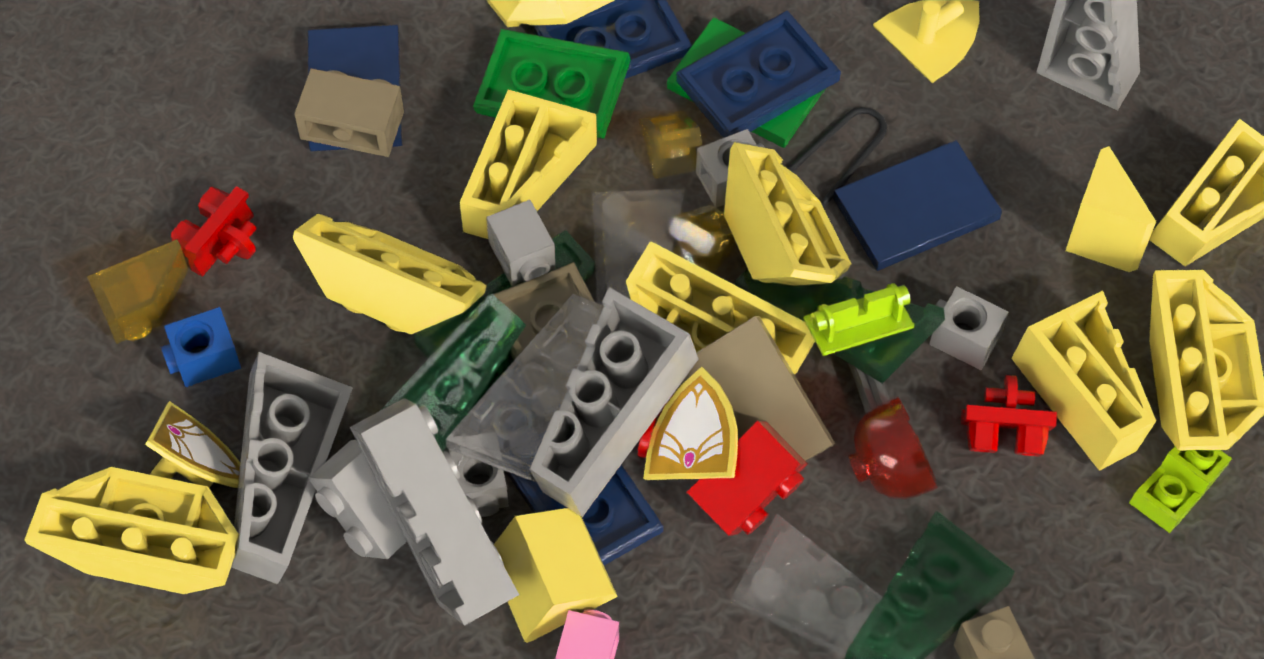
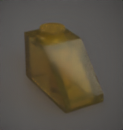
M177 239L87 276L116 344L125 340L141 339L148 335L153 328L162 325L188 271L181 246Z

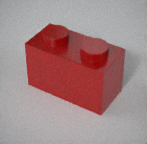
M757 420L738 440L735 477L699 479L687 493L728 536L737 535L742 530L749 535L769 516V513L764 508L777 495L784 500L804 481L805 478L800 472L808 463L767 421Z

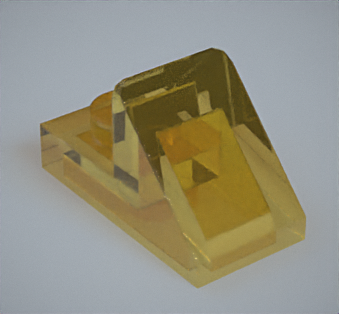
M680 111L639 119L642 137L655 179L696 171L697 155L695 146L702 145L700 127L688 115Z
M710 204L675 215L668 230V233L679 239L672 253L713 274L737 245L724 217V212Z

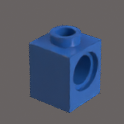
M220 307L164 326L170 344L161 346L170 374L180 371L185 387L241 369L235 346ZM197 346H207L201 352L190 353Z

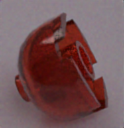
M899 396L877 405L861 418L854 433L856 452L848 455V458L859 483L869 480L879 494L890 499L906 500L938 488L918 435L915 433L911 423L909 424L908 422L910 420L909 415Z

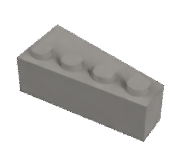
M1056 0L1036 73L1118 111L1140 73L1137 0Z
M610 287L602 301L604 308L596 325L592 324L585 340L587 347L577 370H572L566 384L568 390L559 410H555L530 467V471L543 493L581 517L584 516L699 360L688 332Z
M258 352L249 375L234 527L239 537L231 568L275 584L280 582L291 560L316 491L308 477L326 462L353 387Z
M404 398L351 426L350 429L438 605L465 626L518 596L519 593L504 567L499 552L481 525L482 518L472 499L465 495L457 480L460 478V473L455 462L447 451H441L433 436L438 433V429L428 409L424 405L418 408L416 403Z

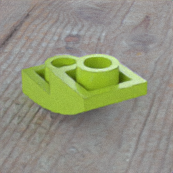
M1174 447L1167 454L1161 466L1138 488L1129 504L1168 533H1171L1220 476L1232 458L1221 450H1178Z

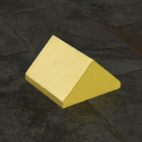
M1110 146L1100 150L1065 251L1132 272L1139 267L1156 220Z
M568 508L515 516L494 544L502 558L508 575L519 593L518 596L509 600L508 604L526 643L564 625L569 610L582 613L583 610H593L618 597L582 517Z

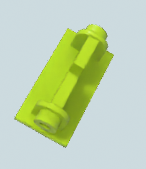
M895 283L888 284L885 289L865 294L864 298L856 300L852 298L829 306L826 304L819 305L818 311L803 317L823 356L914 328V323L904 305L910 304L908 289L905 285L897 287Z

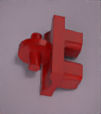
M237 186L230 194L210 187L201 197L198 205L200 214L208 218L203 226L200 228L186 219L181 221L171 232L174 247L187 257L193 272L203 277L217 259L228 264L235 255L248 260L256 252V247L250 240L251 235L256 231V226L250 222L254 214L246 203V200L249 198L248 192Z
M1014 375L1005 376L1003 389L985 388L984 402L1002 403V407L966 405V409L961 410V425H967L969 451L997 452L999 428L1016 429V455L1041 457L1045 452L1048 432L1056 427L1057 412L1016 409L1017 404L1034 406L1035 391L1018 390V379Z

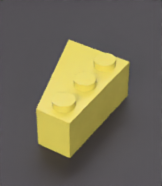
M508 90L460 200L463 232L488 239L486 217L527 200H531L536 211H538L597 145L596 114Z
M1239 119L1154 228L1149 240L1183 266H1187L1264 218V136Z
M1103 291L1029 326L1011 358L1053 412H1057V418L1099 471L1136 452L1156 422L1135 368H1129L1122 352L1121 345L1124 341L1119 329H1113L1105 310L1108 302Z

